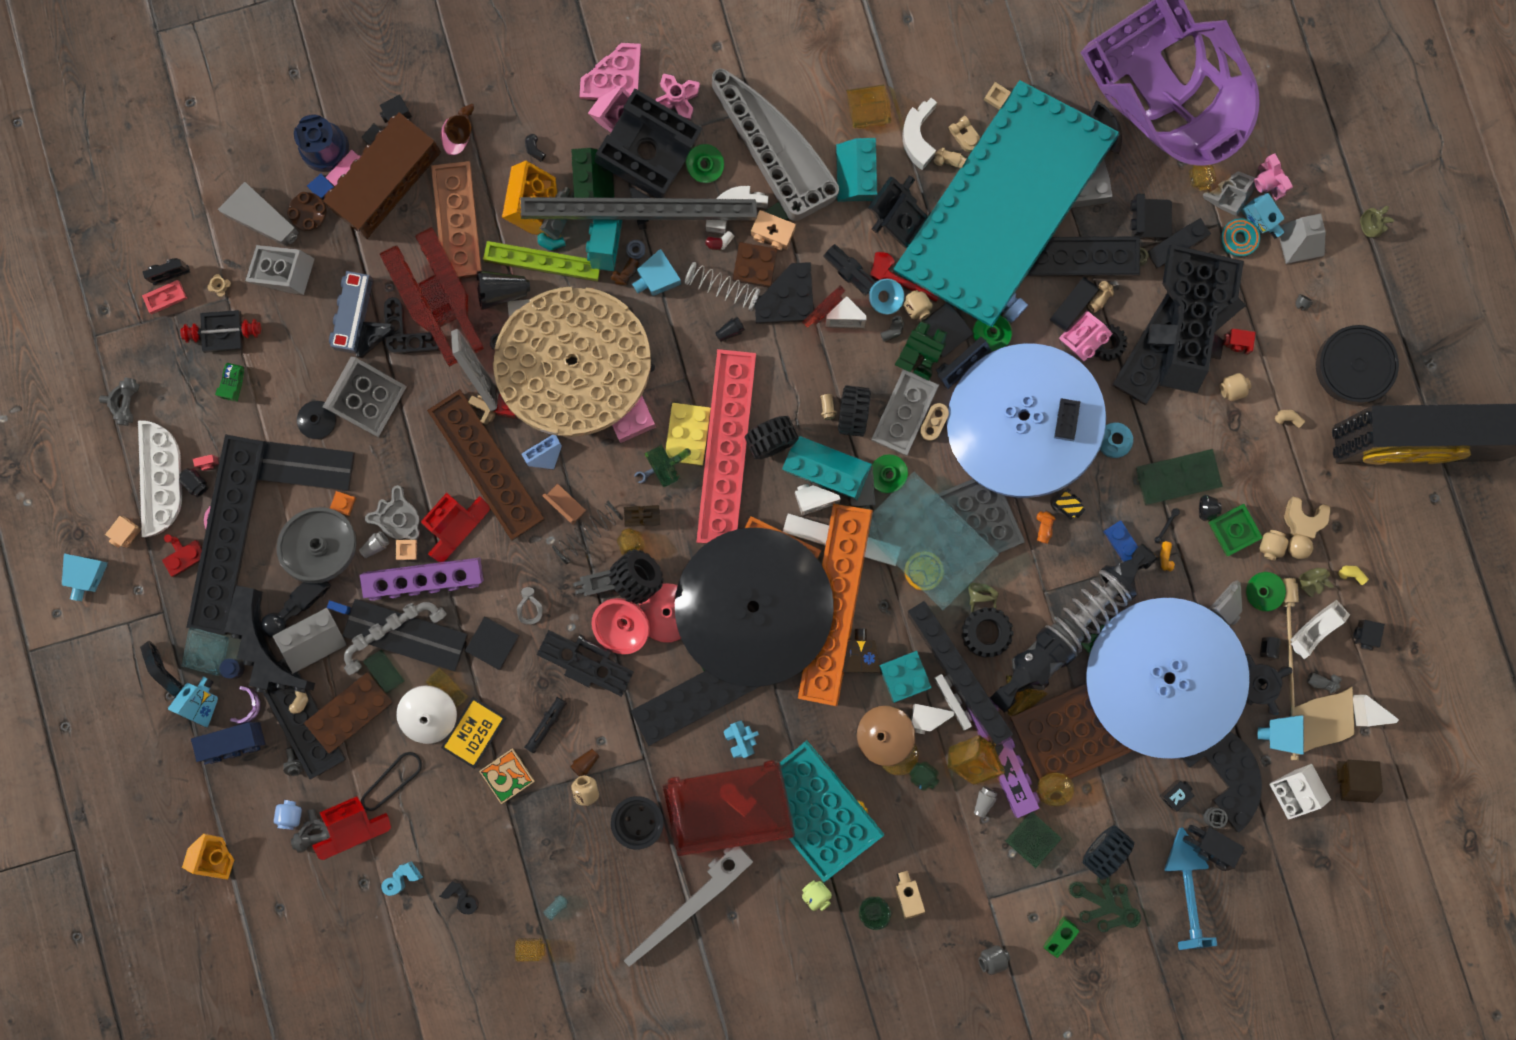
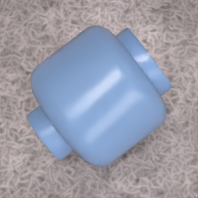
M284 800V804H278L274 815V823L278 825L277 828L293 830L294 827L299 826L302 813L301 807L296 806V802Z

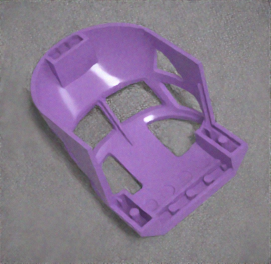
M1152 0L1090 41L1080 52L1100 90L1112 106L1126 116L1156 146L1181 162L1202 166L1221 162L1232 156L1244 145L1255 127L1259 112L1258 85L1227 21L1195 23L1184 0ZM1201 34L1211 40L1219 60L1220 72L1208 62ZM1192 35L1196 48V63L1191 79L1184 86L1165 62L1161 51L1178 40ZM1224 51L1237 63L1242 75L1230 76ZM1128 74L1150 107L1149 110L1145 111L1131 83H1114ZM1208 76L1219 88V92L1213 102L1197 117H1193L1181 105L1195 94L1201 86L1204 77ZM1176 111L1188 122L1169 132H1156L1151 120Z

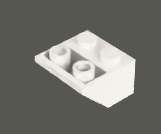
M1312 764L1296 769L1269 784L1288 820L1321 809L1331 800Z

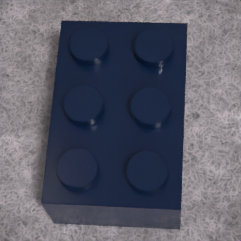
M248 722L191 738L196 762H204V765L221 762V757L231 759L241 756V752L243 754L261 750L260 746L266 745L260 722Z

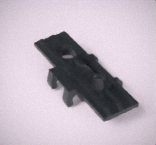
M548 630L537 652L538 656L566 669L565 677L571 678L588 688L594 683L621 697L634 671L609 660L612 653L611 649L606 650L584 639L582 635L578 637L575 643ZM582 646L603 656L601 662L594 661L583 656L578 649ZM564 649L572 651L573 656L570 660H565L562 657ZM601 666L608 669V675L605 678H601L598 675Z

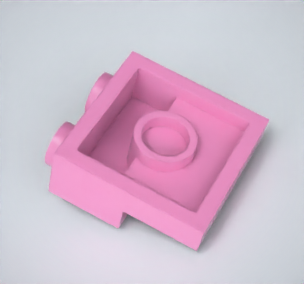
M1086 311L1059 339L1081 360L1085 361L1087 358H1091L1102 344L1107 343L1113 333L1105 324Z

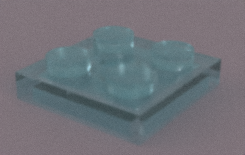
M191 627L188 629L181 666L220 676V664L225 660L229 637Z

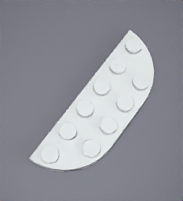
M138 421L142 537L146 538L160 534L169 528L180 512L182 504V484L179 481L181 455L175 438L168 430L153 422Z

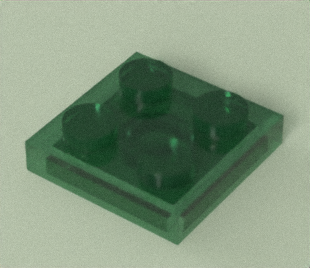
M1030 812L1007 837L1005 842L1036 869L1062 838L1038 816Z

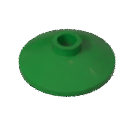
M701 144L689 152L686 166L694 180L701 183H710L721 176L724 169V159L716 147L709 144ZM701 161L706 162V168L701 167Z
M1001 315L993 325L997 329L995 333L991 331L992 327L977 320L973 328L975 341L980 337L984 338L991 351H996L1009 344L1012 337V328L1007 319Z
M891 454L883 455L872 464L874 488L878 491L894 493L905 485L908 479V468L900 457ZM889 472H893L892 478H887Z
M1261 572L1249 580L1246 587V596L1254 608L1260 611H1272L1280 607L1284 602L1286 586L1278 575L1271 572ZM1262 588L1267 589L1266 595H1262Z

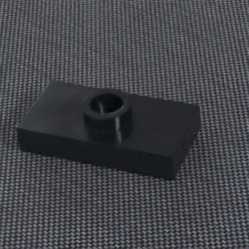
M1060 399L1054 438L1074 442L1081 401Z

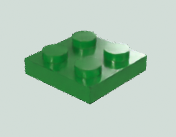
M1241 504L1208 522L1226 557L1263 538L1245 504Z

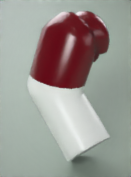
M727 231L721 238L708 237L705 244L711 250H723L735 236L730 231Z

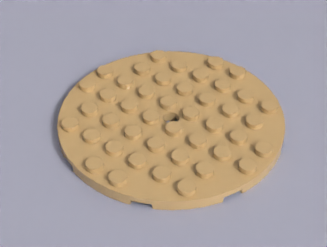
M563 287L546 291L531 298L530 302L517 309L509 317L495 345L493 370L497 387L504 402L524 423L534 429L552 435L583 436L610 427L621 420L637 404L649 379L651 368L650 346L639 319L620 300L610 294L592 288ZM570 357H576L578 359L577 363L570 366L568 365L567 360Z

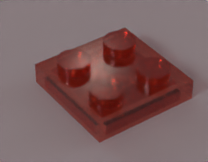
M840 285L802 323L806 327H809L812 323L814 325L819 323L843 299L841 295L846 290Z

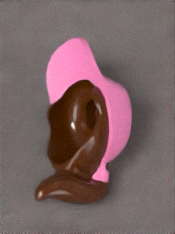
M474 104L462 107L458 111V115L451 116L443 124L440 138L447 154L457 155L461 153L468 143L472 128L468 116L472 115Z

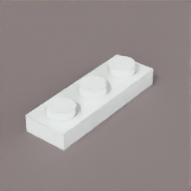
M942 674L933 678L962 729L966 730L972 727L970 722L973 720L967 710H962L960 706L962 701L958 694H953L950 689L952 683L947 676L943 677Z

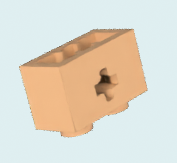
M760 210L752 227L751 236L757 242L764 243L765 241L772 244L771 246L777 248V250H782V248L787 250L795 232L796 224ZM773 229H775V230H776V233H773V235H770V234H769V231H772Z

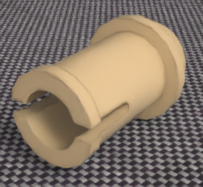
M821 395L823 409L821 416L824 417V420L834 419L837 412L834 411L833 395Z

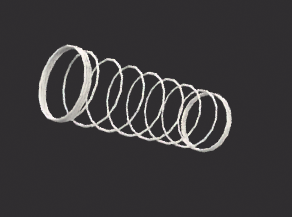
M696 262L691 264L685 279V284L687 285L689 282L691 285L695 277ZM701 279V282H700V285H699V288H698V289H700V287H701V285H702V283H703L702 279ZM757 287L749 306L750 311L753 310L760 293V289ZM718 288V292H717L716 297L718 296V294H719L721 288H720V289ZM736 294V298H735L734 304L736 303V301H737V299H738L737 294Z

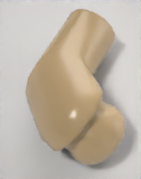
M1280 410L1278 415L1275 416L1277 423L1283 424L1284 421H1291L1298 428L1305 422L1293 410Z

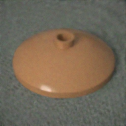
M875 707L868 711L859 723L857 729L858 745L864 756L875 764L882 766L898 764L909 756L914 747L915 729L913 723L906 713L896 707ZM880 733L884 734L883 740L879 738Z

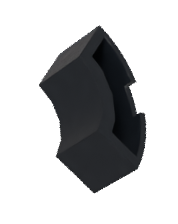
M1096 100L1089 116L1119 132L1118 138L1109 150L1119 154L1122 146L1120 123L1104 104Z

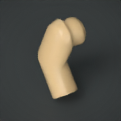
M295 691L296 698L289 706L291 713L296 714L304 710L308 703L306 692Z

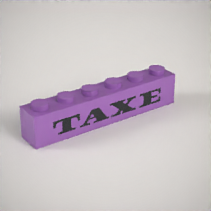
M993 703L997 711H999L998 706L995 703ZM966 707L1014 816L1019 818L1040 809L1038 803H1040L1039 797L1036 792L1032 793L1029 786L1032 784L1031 779L1027 773H1023L1021 768L1024 766L1022 759L1019 755L1016 756L1013 750L1015 748L1013 739L1011 738L995 749L969 708Z

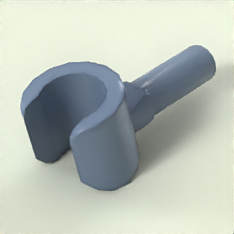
M657 465L646 472H636L634 477L642 474L643 480L638 483H645L647 478L660 470L661 467Z

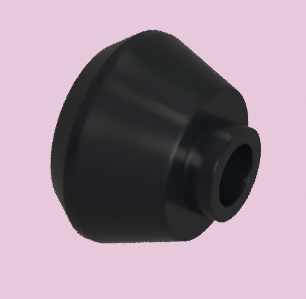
M1204 495L1200 498L1199 518L1201 520H1212L1221 514L1222 505L1218 503L1216 498L1209 495Z

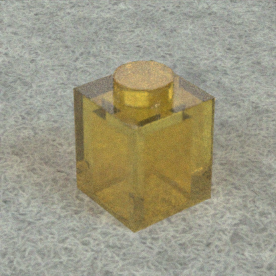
M518 938L516 940L515 961H540L542 956H545L546 945L542 944V938Z

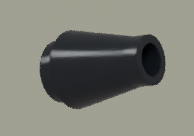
M736 317L734 319L731 318L715 334L719 341L722 342L741 335L745 328L740 319Z

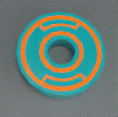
M1244 218L1234 219L1223 228L1220 236L1221 245L1228 254L1230 253L1234 257H1246L1252 254L1259 246L1260 232L1257 226L1250 220ZM1236 234L1244 235L1245 241L1243 243L1238 242L1235 238Z

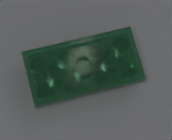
M1213 449L1135 468L1145 505L1223 487Z

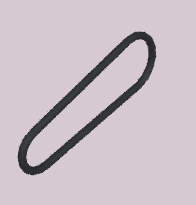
M412 752L400 755L362 796L361 804L367 811L376 810L412 780L422 767L419 756ZM412 755L417 758L419 767L411 777L374 808L365 806L364 798L404 756Z

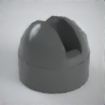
M1299 294L1295 302L1297 309L1301 308L1302 311L1308 310L1313 303L1310 298Z

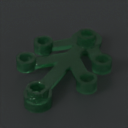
M1097 877V883L1101 886L1105 899L1087 891L1081 882L1074 881L1069 885L1068 890L1071 896L1075 898L1083 897L1101 906V908L1092 911H1081L1079 919L1083 923H1089L1092 919L1114 913L1120 917L1109 921H1098L1097 928L1099 931L1105 933L1109 929L1123 924L1129 928L1139 925L1141 914L1131 906L1126 885L1119 883L1115 886V893L1120 896L1123 909L1115 903L1109 885V877L1106 878L1105 884H1101L1100 878ZM1074 886H1079L1080 891L1078 893L1073 892ZM1123 886L1125 890L1120 894L1118 888ZM1084 913L1089 915L1087 920L1082 919ZM1128 914H1133V920L1128 921ZM1103 922L1107 924V928L1104 930L1100 928Z

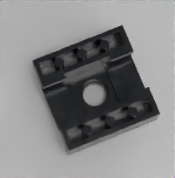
M634 88L623 107L624 112L611 134H607L596 152L595 163L654 198H664L685 163L689 152L698 141L702 128ZM641 144H652L656 149V155L652 159L641 158L637 150Z

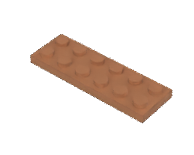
M466 161L432 165L443 279L476 276V272L482 270L471 163Z

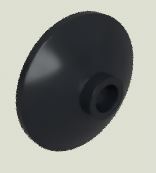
M311 401L299 410L297 425L300 432L306 437L322 439L333 431L336 424V415L323 408L325 402ZM316 415L318 420L312 422V417Z

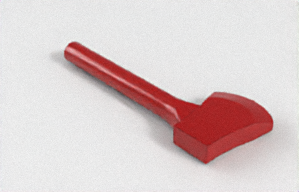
M885 252L875 253L873 267L869 275L871 278L877 281L881 279L895 280L901 286L911 291L917 290L918 292L926 293L930 300L937 302L938 296L889 271L890 267L895 263L891 255Z

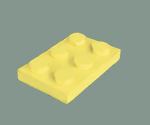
M672 403L664 461L703 466L711 408Z

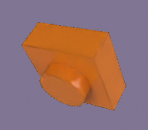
M336 491L330 509L350 516L356 498Z

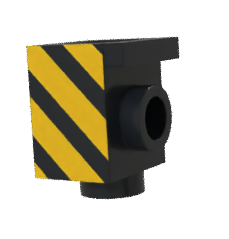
M1067 488L1053 506L1072 520L1074 517L1079 518L1086 509L1081 504L1082 500L1075 494L1070 495L1069 492L1071 490Z

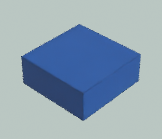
M322 173L307 185L322 200L325 199V194L334 188Z
M329 600L327 608L349 615L351 607Z

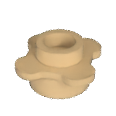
M216 274L210 280L207 288L210 292L214 291L219 297H223L226 289L231 286V282L228 279L224 280L221 278V275Z

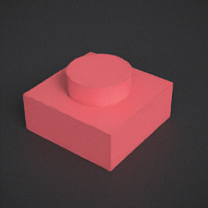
M214 455L193 459L194 467L202 471L214 469L213 466L219 465L218 457Z

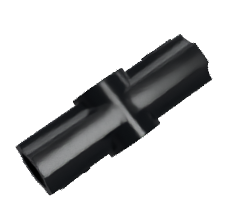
M836 244L831 246L823 257L838 270V274L846 282H851L865 296L869 294L871 287L876 281L863 270V267L857 260L847 256Z

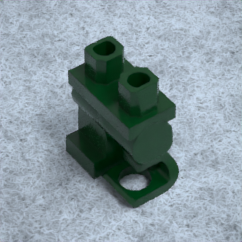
M921 321L917 328L912 330L895 365L911 372L921 355L925 359L921 365L917 366L913 374L929 381L933 374V363H938L946 346L947 332L937 329L934 337L927 334L931 325Z

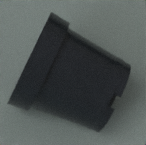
M633 796L624 799L616 806L611 816V830L615 839L629 849L640 850L653 845L663 830L664 822L661 810L652 800L645 797ZM640 806L644 807L643 811L639 809ZM637 830L641 831L640 835L636 834Z

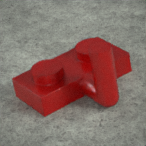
M172 535L164 536V541L171 543L176 551L162 559L171 577L177 576L200 562L202 546L198 540L182 547L177 537Z

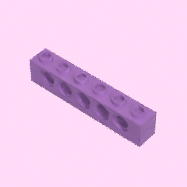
M480 557L368 571L360 574L363 598H369V600H379L381 596L389 595V598L400 597L401 593H408L409 596L421 594L420 591L428 590V593L439 592L440 588H448V591L460 589L459 586L467 585V588L479 587V584L484 581ZM463 570L466 573V579L458 578L457 571ZM438 573H444L447 580L445 582L439 581L437 578ZM419 575H424L427 578L426 584L419 583ZM400 577L407 580L406 587H402L398 583ZM379 580L387 582V589L380 588Z

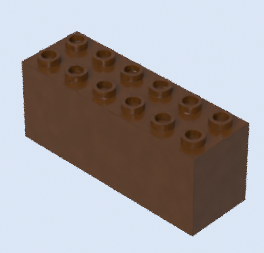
M398 112L396 116L394 115L389 119L386 128L377 133L374 142L364 148L362 156L352 162L350 170L340 176L337 181L338 184L325 194L323 201L331 211L364 238L368 239L441 154V151L431 137Z

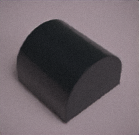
M1263 637L1260 657L1279 659L1281 639Z

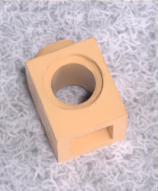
M119 516L105 535L110 538L109 542L114 546L128 548L141 531V528L128 518Z

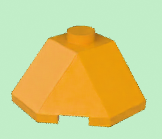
M203 834L188 848L182 868L192 874L228 880L234 859L229 853L222 837Z

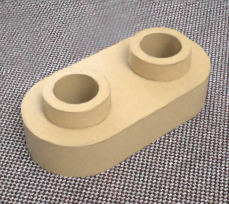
M937 403L930 408L920 429L923 439L933 441L938 438L949 415L948 408L944 404ZM940 411L942 416L936 417L935 412ZM928 428L933 430L932 435L927 434L926 430Z

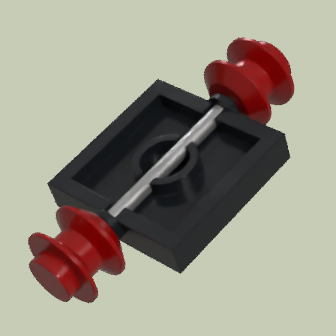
M239 310L200 313L201 329H199L196 323H193L192 327L184 324L180 330L181 338L186 343H189L190 339L197 343L201 337L202 352L206 353L243 350L242 334L246 339H249L250 335L258 338V334H261V324L256 319H253L252 323L245 319L242 323L241 311Z

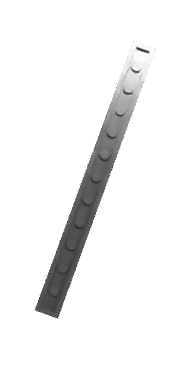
M520 198L521 219H757L756 199Z

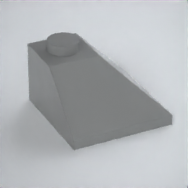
M1321 214L1302 217L1280 225L1284 233L1279 236L1286 264L1325 256L1326 231Z

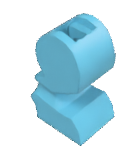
M412 861L399 865L392 877L383 881L382 891L388 896L395 895L405 888L404 875L407 876L409 881L419 880L423 876Z

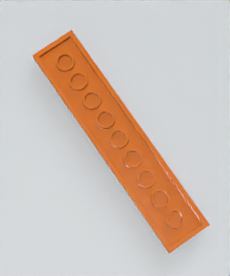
M833 504L822 567L829 579L833 595L832 625L821 651L803 669L798 699L838 706L844 673L843 667L851 635L873 510Z

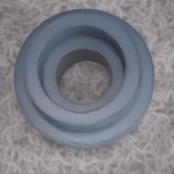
M639 240L630 241L626 246L627 255L633 259H640L645 254V245ZM634 247L639 248L637 253H634L632 250Z

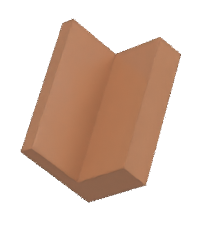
M559 484L547 495L545 493L542 495L572 525L586 512Z

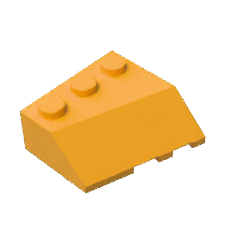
M528 161L512 166L502 218L531 234L539 235L540 233H545L540 229L544 219H521L520 198H555L557 195L556 177Z

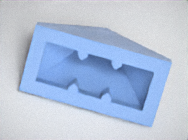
M551 435L523 452L522 456L528 466L554 469L562 445L556 435Z

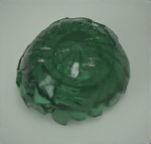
M868 897L862 901L859 907V918L867 928L880 930L889 924L891 911L889 905L882 898Z

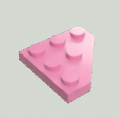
M621 43L616 47L615 51L596 64L593 70L581 77L580 99L598 100V98L618 86H622L630 95L634 88L638 90L641 44Z

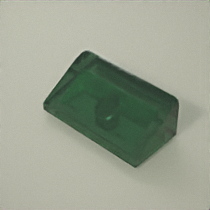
M382 650L363 661L386 693H390L404 682L402 676Z

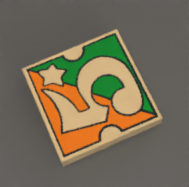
M513 748L479 771L501 804L535 782Z

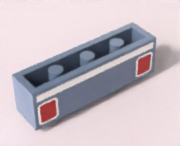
M346 271V275L342 277V294L337 299L338 313H335L333 318V325L335 327L329 336V344H331L330 346L334 350L354 354L357 352L361 328L365 321L373 279L370 275Z

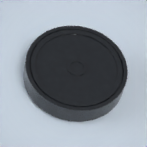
M1365 325L1348 326L1332 334L1321 345L1316 358V373L1324 390L1334 399L1351 405L1366 404L1386 394L1395 383L1399 371L1398 354L1393 343L1381 331Z

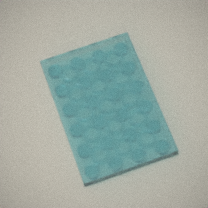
M915 472L872 513L868 537L942 610L999 555Z

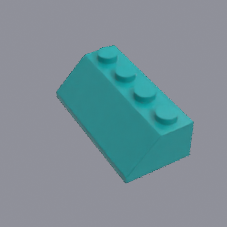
M800 436L790 449L782 470L858 501L872 464Z

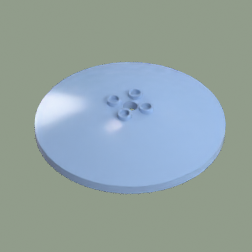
M1041 344L1011 345L993 351L981 358L968 369L958 382L948 408V437L952 450L962 468L983 487L998 494L1016 498L1048 495L1065 488L1077 480L1096 458L1106 429V410L1103 396L1089 370L1070 354ZM1061 398L1081 401L1074 442L1054 438ZM1021 412H1029V419L1026 421L1020 420L1019 415Z
M1157 598L1129 606L1109 621V624L1103 627L1095 639L1089 654L1086 669V685L1094 713L1104 728L1116 740L1136 752L1151 757L1182 758L1195 755L1214 746L1237 723L1248 697L1249 668L1239 639L1221 617L1206 607L1191 601L1177 598ZM1168 672L1173 673L1175 676L1172 684H1167L1164 681V675Z

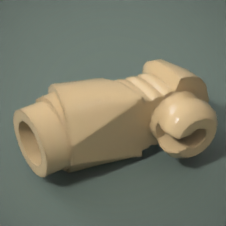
M945 148L939 149L934 155V163L938 166H942L945 162V164L962 168L967 159L961 153L947 151Z
M1102 281L1099 284L1100 291H1097L1087 304V307L1093 313L1102 310L1109 297L1114 295L1113 286L1107 281Z

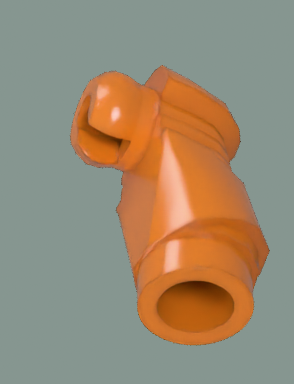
M1040 511L1037 514V520L1041 522L1037 541L1048 544L1052 538L1053 522L1056 519L1052 513Z

